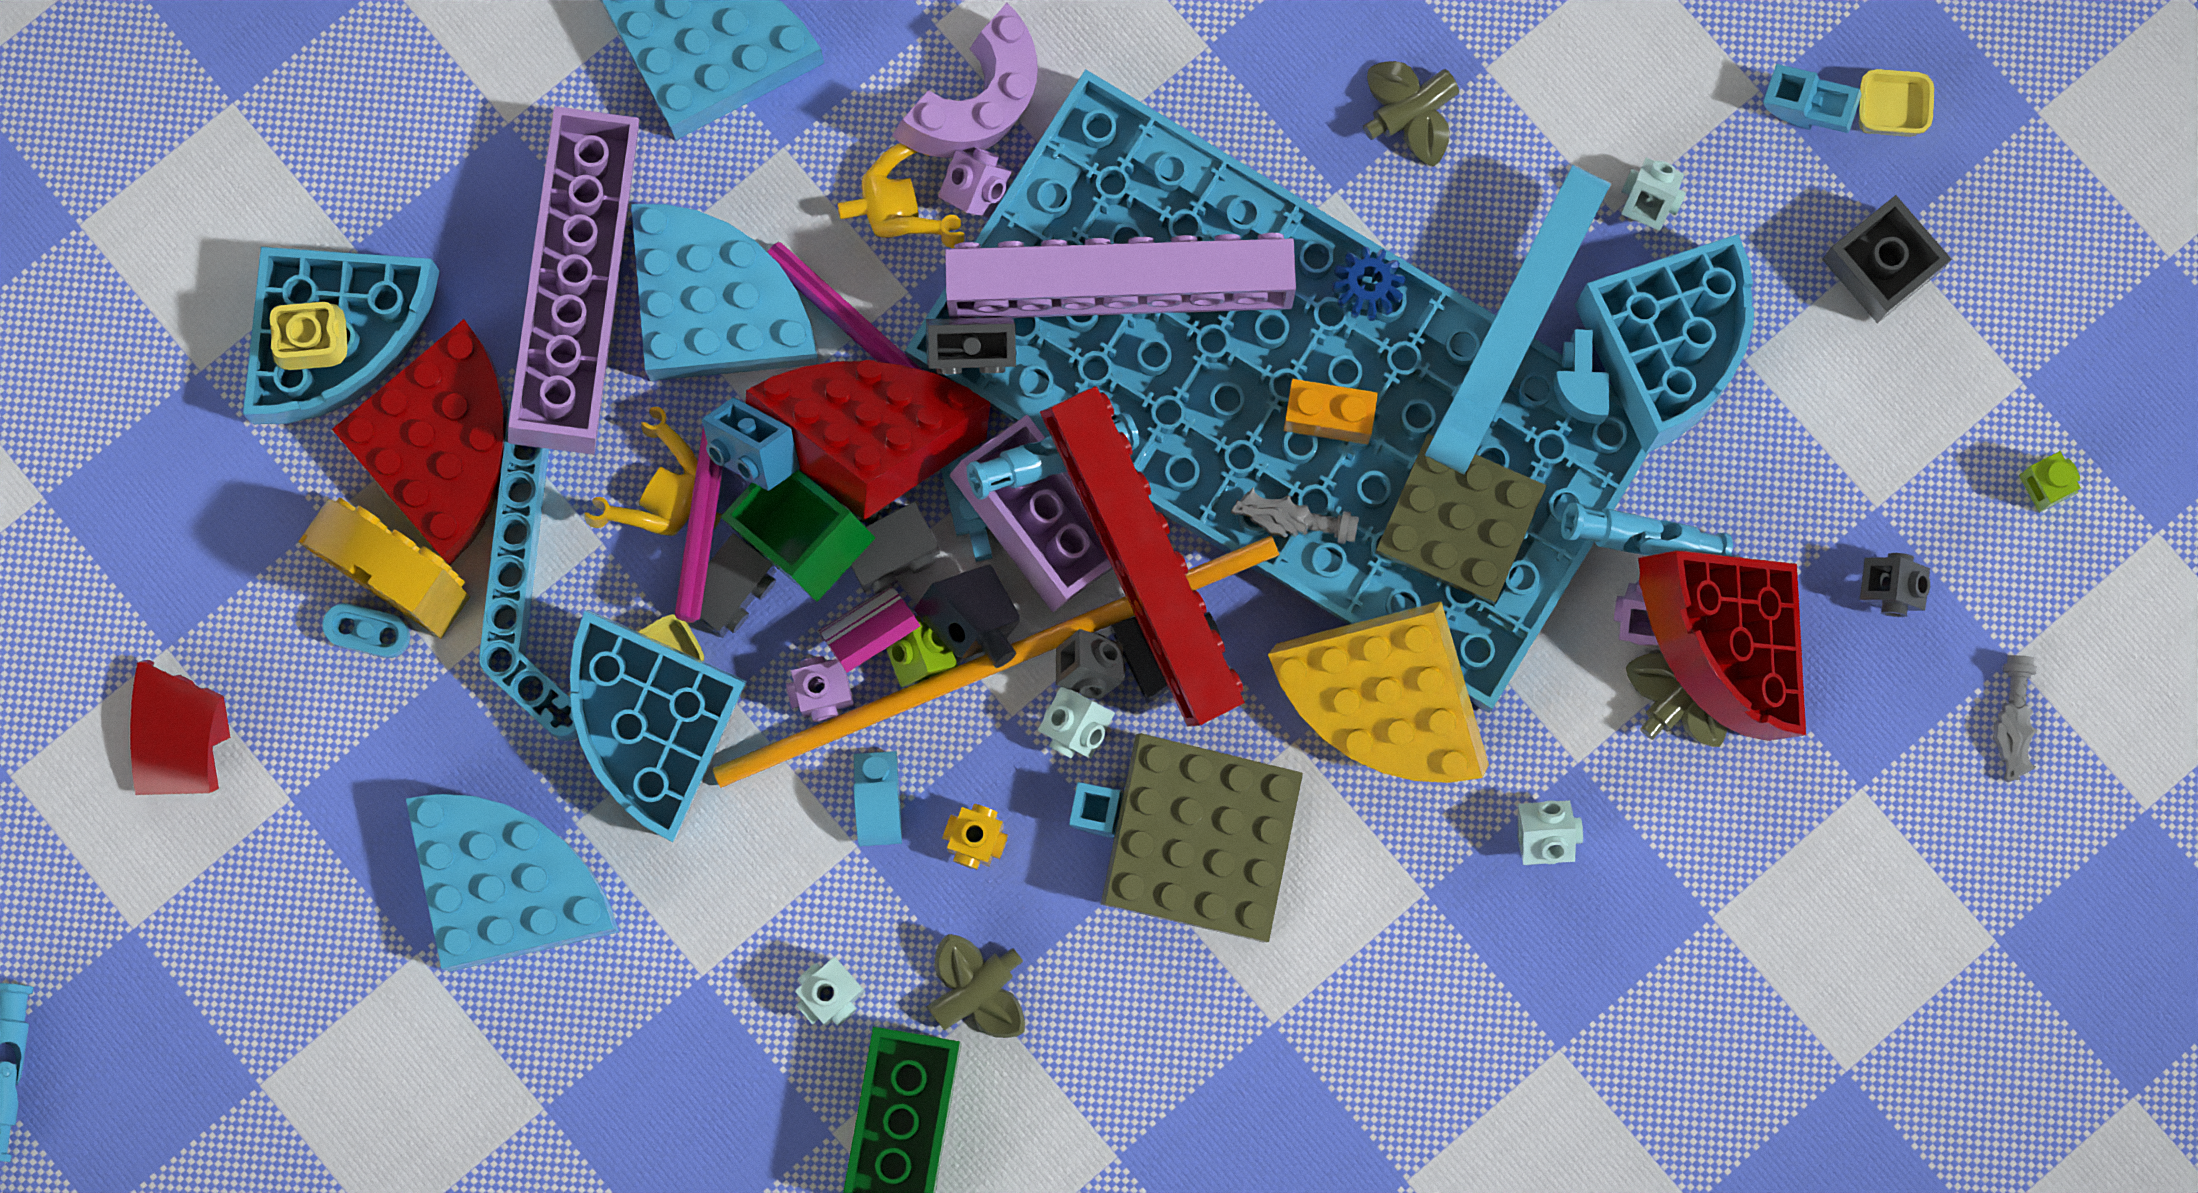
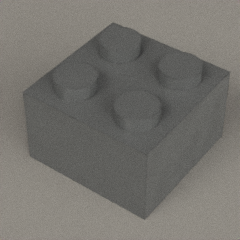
M1895 195L1834 244L1822 260L1878 324L1942 272L1952 259Z

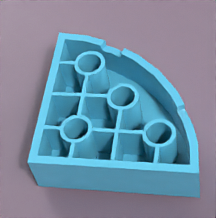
M600 0L675 140L824 64L822 50L804 23L781 0Z
M631 204L644 366L650 381L819 364L811 323L796 288L779 263L754 239L731 224L698 210L667 204Z
M1739 234L1589 282L1575 304V308L1586 330H1593L1592 343L1606 372L1609 373V379L1645 454L1673 442L1695 426L1724 392L1746 353L1754 324V307H1752L1751 292L1753 279L1750 263Z
M261 247L243 415L253 425L293 423L320 417L348 405L377 386L404 359L423 329L434 302L440 272L433 260L429 258ZM328 302L337 305L344 311L347 331V356L341 364L332 367L286 370L281 369L274 362L270 328V313L273 308L279 305Z
M586 610L573 643L570 666L571 712L580 745L596 777L625 811L646 828L674 842L747 681L593 611Z
M434 794L406 798L441 969L453 972L619 933L609 899L592 870L571 845L537 819L506 804L476 796Z

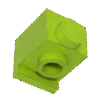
M2061 451L2029 466L2019 475L2039 513L2074 496L2081 489L2078 483L2080 475L2075 464L2069 458L2065 459Z

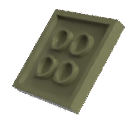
M1427 434L1375 553L1494 605L1547 485L1476 454L1465 475L1425 456L1434 438L1433 435Z

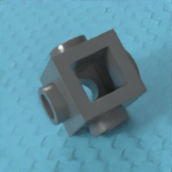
M1888 553V557L1865 558L1860 600L1880 607L1881 614L1886 616L1906 617L1907 611H1925L1926 599L1930 591V568L1913 562L1914 556L1904 553Z
M1079 629L1056 648V685L1078 692L1086 698L1100 700L1123 682L1126 671L1125 664L1123 663V644L1107 639L1101 634Z

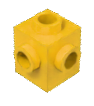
M973 804L971 810L961 807L958 816L950 815L942 839L949 841L947 850L955 855L953 862L977 870L979 864L990 867L993 857L1001 858L1008 834L1002 833L1004 825L1003 821L996 819L997 811L982 805ZM971 827H979L983 831V837L980 841L970 842L967 839L966 833Z

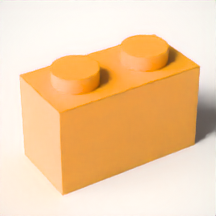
M1292 379L1283 431L1368 445L1372 435L1378 392Z

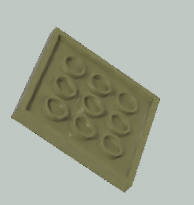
M1142 733L1136 734L1100 905L1263 943L1269 942L1303 773Z

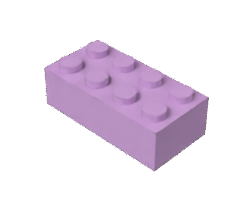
M1026 415L961 460L949 476L1046 605L1054 612L1113 569L1068 472L1050 475L1045 479L1015 489L1007 486L989 492L987 498L981 500L977 499L973 494L966 473V466L970 462L977 461L981 464L999 458L1001 452L1045 439L1030 417Z

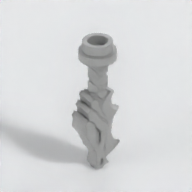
M1254 487L1240 501L1236 499V504L1231 509V513L1234 515L1250 517L1253 523L1262 527L1272 536L1286 538L1287 534L1293 537L1299 535L1298 533L1306 535L1308 533L1307 530L1323 531L1329 534L1334 533V537L1338 538V543L1345 544L1346 541L1355 542L1359 517L1351 516V512L1343 511V515H1338V518L1310 513L1307 504L1295 505L1291 501L1290 495L1281 499H1264L1255 493Z
M2008 655L2007 663L2003 666V672L2008 673V677H2011V690L2009 692V704L2006 702L2002 704L2003 711L1998 713L1999 721L1997 720L1994 723L1993 740L1998 747L2002 761L2006 763V773L2004 775L2006 782L2020 780L2019 776L2036 768L2029 760L2028 748L2032 737L2038 730L2030 724V717L2033 711L2026 705L2027 679L2031 678V675H2035L2037 666H2034V657Z

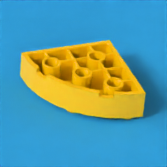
M340 497L336 502L327 499L298 540V543L442 639L470 599V596L462 589L465 581L458 577L459 575L440 556L425 546H422L420 549L416 546V543L395 529L392 532L389 531L388 527L381 523L379 518L358 505L355 508Z
M1441 601L1280 642L1268 653L1279 684L1298 714L1323 740L1350 759L1384 774L1423 782L1451 783L1483 778L1488 769L1489 762Z

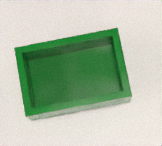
M800 470L794 472L769 491L752 482L721 515V518L746 543L771 562L816 602L821 599L876 538L847 508Z

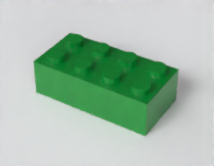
M873 1026L843 1193H936L962 1045L960 1041Z

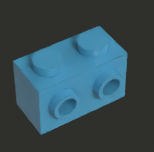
M732 397L702 418L707 439L706 450L711 460L715 464L724 466L739 474L744 480L753 482L769 491L800 469L791 428L735 397Z

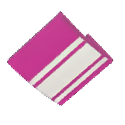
M890 586L818 631L836 659H838L848 673L920 627V624L901 596Z

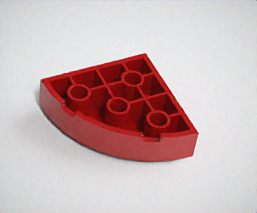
M463 319L332 428V430L449 565L472 544L485 525V520L490 514L495 500H498L508 405L503 385L491 356L465 319Z
M874 360L835 361L800 367L772 376L747 389L745 403L791 428L800 466L799 470L863 520L987 439L990 402L968 387L935 373L905 365L883 363Z
M1677 550L1638 558L1639 586L1642 590L1651 628L1663 657L1674 673L1676 680L1696 704L1721 725L1746 737L1771 741L1806 736L1797 564Z

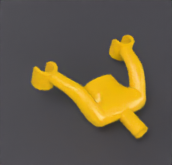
M898 143L886 150L863 175L861 180L862 199L837 203L840 220L867 215L873 233L878 237L892 238L905 234L941 235L942 243L949 248H954L955 244L963 243L965 239L963 232H949L951 230H958L961 227V220L956 215H947L942 220L919 217L911 178H887L888 174L899 162L908 156L918 153L902 143Z
M655 406L649 409L650 415L661 421L658 425L652 426L646 422H641V428L647 437H658L670 449L683 468L684 474L679 475L670 472L662 466L656 471L639 501V505L651 513L610 506L603 497L593 498L594 506L602 509L604 513L600 516H593L588 512H584L585 521L590 527L601 528L609 521L639 527L652 533L674 536L689 520L698 460L689 445L666 424V414L662 408ZM716 512L714 529L721 520L722 514Z

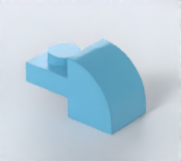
M1776 64L1763 104L1770 113L1795 126L1811 130L1812 125L1849 133L1862 94L1860 88L1820 80L1815 72Z
M1575 329L1570 342H1564L1563 368H1570V371L1556 372L1552 380L1553 390L1557 401L1569 415L1583 422L1603 424L1609 415V373L1592 372L1593 330Z
M897 751L853 754L854 804L859 847L902 844Z
M1078 782L1069 826L1084 832L1114 838L1123 793L1116 789Z

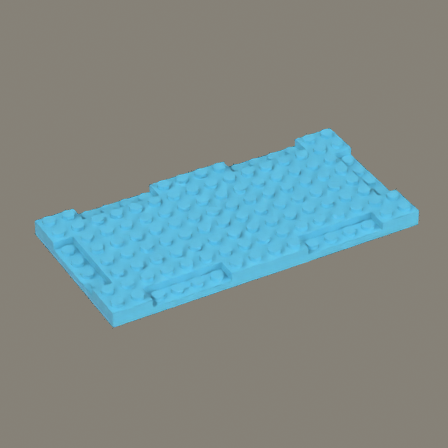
M1085 69L974 243H979L981 248H998V243L1020 241L1024 243V247L1041 246V242L1046 240L1058 239L1067 241V245H1085V240L1105 238L1109 239L1111 244H1128V239L1134 237H1150L1154 239V243L1171 242V238L1183 235L1195 236L1197 241H1215V236L1223 234H1236L1240 236L1241 240H1258V235L1281 233L1284 235V239L1294 238L1296 291L1292 309L1012 318L1015 322L1016 367H1005V372L980 373L979 368H962V373L937 374L936 368L929 369L927 364L926 319H949L945 287L905 349V355L928 372L935 373L968 387L989 401L991 407L1016 422L1028 415L1045 438L1051 435L1040 411L1086 389L1097 386L1099 392H1104L1111 401L1114 409L1113 420L1123 412L1129 413L1134 420L1139 435V446L1132 450L1133 454L1130 458L1136 471L1142 472L1150 485L1151 495H1149L1154 509L1225 553H1230L1271 536L1262 527L1253 523L1250 517L1231 513V509L1236 504V499L1240 501L1253 487L1255 493L1264 499H1281L1290 495V499L1295 505L1307 504L1310 513L1338 518V515H1343V511L1351 512V516L1359 517L1355 542L1346 541L1345 544L1338 543V538L1334 537V533L1329 534L1313 530H1307L1308 533L1306 535L1298 533L1299 535L1296 537L1287 534L1286 538L1272 536L1280 555L1250 568L1268 579L1272 577L1349 625L1441 601L1470 701L1490 713L1595 542L1580 538L1576 540H1566L1563 538L1561 524L1566 507L1569 503H1580L1585 509L1600 512L1606 508L1614 510L1648 453L1645 454L1613 385L1609 383V415L1603 424L1587 423L1572 417L1557 401L1552 381L1557 371H1570V368H1563L1562 355L1533 338L1475 453L1478 456L1547 485L1494 605L1376 554V549L1427 434L1435 436L1496 315ZM1362 247H1368L1370 258L1375 259L1378 251L1384 249L1386 256L1383 263L1387 264L1392 260H1398L1400 263L1399 268L1393 274L1405 276V284L1396 288L1403 293L1401 302L1389 301L1392 306V312L1389 315L1383 314L1377 307L1374 321L1368 320L1367 310L1361 309L1357 318L1351 317L1354 305L1351 303L1346 307L1340 308L1337 302L1344 293L1332 291V283L1341 280L1334 274L1335 267L1337 265L1347 266L1345 255L1348 252L1353 253L1361 260ZM1365 276L1359 286L1361 287L1365 284L1364 290L1374 291L1375 285L1378 282L1372 283V277ZM1292 379L1378 392L1369 444L1283 431Z

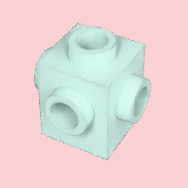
M1646 157L1639 172L1631 169L1621 192L1629 196L1621 214L1660 231L1668 213L1676 216L1683 202L1686 192L1679 188L1685 174L1677 171L1675 167L1667 162L1654 161Z
M1060 687L1052 704L1047 708L1044 719L1037 731L1052 738L1049 747L1065 756L1072 758L1076 751L1091 759L1097 747L1102 743L1105 732L1115 713L1071 689Z
M1570 800L1518 804L1517 838L1523 865L1575 862L1576 844L1583 843V826L1581 817L1574 818Z
M834 956L822 968L818 963H815L797 979L801 986L795 992L801 1000L796 1006L812 1025L819 1019L825 1026H828L832 1021L839 1026L857 1010L853 1003L866 991ZM825 988H833L834 995L832 999L822 1001L820 997L821 992Z

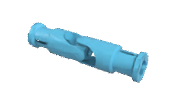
M1120 413L1113 422L1118 432H1123L1126 435L1132 450L1136 449L1139 446V435L1134 420L1129 413ZM1051 436L1036 443H1028L1001 452L999 458L981 464L973 461L966 466L968 482L973 494L979 500L987 498L989 492L1007 486L1015 489L1045 479L1050 475L1067 471Z
M1569 503L1563 513L1561 533L1566 540L1580 538L1595 541L1599 547L1650 556L1677 550L1732 556L1733 541L1728 533H1717L1716 535L1703 533L1695 526L1666 520H1656L1607 508L1600 512L1585 509L1580 503Z
M0 983V1044L6 1043L11 1045L16 1055V1063L0 1061V1161L11 1162L12 1155L8 1154L11 1126L16 1125L19 1103L15 1085L19 1083L22 1077L29 1024L25 1022L28 995L33 994L34 988L32 986Z

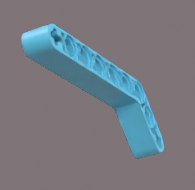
M1572 165L1425 456L1465 475L1611 183Z
M511 396L508 408L479 662L482 670L547 731L559 740L571 741L578 738L571 712L570 697L525 657L549 449L537 447L536 453L532 458L528 460L516 458V452L520 445L508 444ZM519 484L531 485L532 492L527 500L523 502L512 501L511 494L516 486ZM521 525L527 528L526 538L521 543L515 545L507 543L506 536L512 527ZM516 567L522 570V577L517 585L513 587L502 585L501 578L507 569ZM509 609L516 611L517 620L511 628L502 630L497 627L496 620L501 612ZM500 652H509L512 655L510 667L503 672L493 671L491 663L494 656ZM530 681H541L544 687L542 695L534 701L524 700L522 693L525 685ZM553 703L563 713H570L569 717L573 721L572 725L568 728L565 725H559L558 719L547 708Z

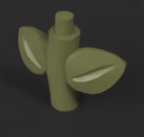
M1387 61L1370 67L1367 73L1370 91L1385 106L1374 111V119L1363 125L1365 134L1370 140H1373L1382 133L1390 137L1404 130V140L1411 152L1425 164L1434 167L1442 159L1449 143L1450 131L1448 122L1437 110L1459 94V87L1454 77L1448 70L1443 69L1420 86L1416 74L1405 63Z
M1662 653L1645 654L1629 662L1626 666V671L1631 684L1642 696L1655 701L1646 711L1649 719L1640 728L1645 736L1654 740L1662 729L1670 731L1681 720L1684 730L1696 741L1711 747L1721 746L1728 728L1721 725L1696 704L1676 680Z
M948 934L938 945L935 953L934 967L936 976L946 987L953 990L934 1000L926 1007L944 1031L971 1014L974 1023L983 1033L998 1038L1017 1037L1025 1031L1023 1011L1013 993L1002 989V987L1013 978L1010 971L1021 964L1023 960L1015 949L1012 948L1000 958L995 953L984 962L980 950L971 941L958 935Z

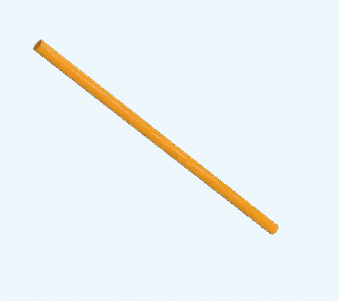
M1271 535L1189 569L1186 578L1192 590H1197L1280 554ZM1124 596L1012 643L1011 646L1016 651V655L1002 667L995 668L985 654L713 768V773L720 788L1056 649L1079 629L1094 633L1135 616L1127 597Z

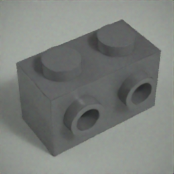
M1012 317L926 319V353L929 369L936 368L937 374L962 373V368H979L980 373L1005 372V367H1016L1014 320Z

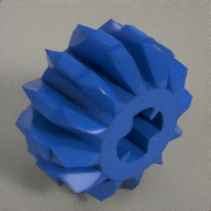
M1362 247L1361 260L1353 253L1348 252L1345 255L1347 266L1337 265L1335 267L1334 274L1341 280L1332 283V291L1344 293L1337 302L1340 308L1346 307L1351 303L1354 305L1351 311V317L1357 318L1361 309L1367 310L1368 320L1374 321L1377 307L1383 314L1389 315L1392 312V306L1389 301L1400 303L1403 293L1396 288L1405 284V276L1393 274L1399 268L1400 263L1398 260H1392L1387 264L1383 263L1386 256L1384 249L1378 251L1376 259L1370 258L1368 247ZM1363 277H1372V283L1378 282L1375 285L1374 291L1364 290L1365 284L1361 287L1359 286L1362 283Z

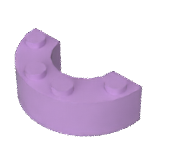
M1008 3L984 27L970 47V50L980 61L984 74L983 92L975 98L955 101L941 98L928 90L901 120L892 137L919 153L940 158H953L956 150L972 154L975 148L986 150L999 142L1010 131L1032 98L1037 81L1038 66L1036 50L1029 30L1021 17Z

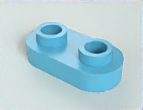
M342 603L330 608L323 619V632L327 639L334 645L344 649L382 658H394L401 655L410 642V632L407 625L393 614ZM346 620H352L354 622L353 631L349 634H342L340 631L341 624ZM387 630H393L396 634V638L391 644H383L382 635Z

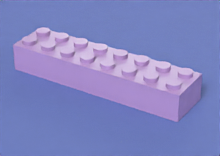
M554 106L508 424V444L595 455L638 142L639 118Z
M1281 233L1258 235V240H1241L1239 235L1223 234L1215 236V241H1197L1195 236L1183 235L1171 238V242L1154 243V239L1150 237H1134L1128 239V244H1111L1109 239L1093 238L1085 240V245H1067L1065 240L1054 239L1043 241L1041 246L1024 247V243L1020 241L998 243V248H981L979 243L963 242L955 244V249H945L946 298L949 318H1023L1292 309L1296 291L1294 238L1284 239V235Z

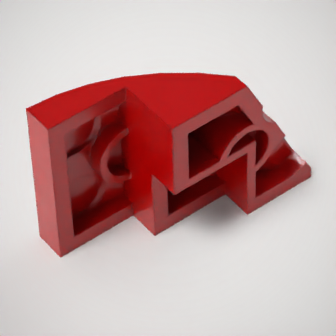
M151 660L137 662L130 718V749L135 795L203 794L219 789L212 747L231 738L224 696L209 688H200L192 680L182 675L173 676L154 667L155 662Z

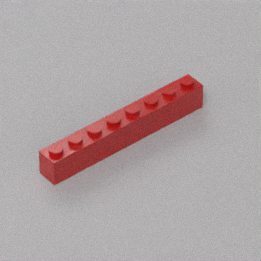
M1094 386L1040 411L1187 727L1200 726L1244 704L1245 702L1241 695V692H1243L1241 679L1234 669H1229L1222 655L1225 652L1224 643L1217 631L1211 630L1204 616L1207 612L1205 602L1198 591L1192 590L1186 578V574H1188L1187 564L1181 553L1177 550L1174 551L1167 537L1170 533L1168 523L1161 512L1155 511L1150 501V485L1144 474L1140 471L1137 472L1130 458L1133 454L1131 444L1123 432H1118L1113 422L1114 409L1108 396L1104 392L1100 393L1098 387Z

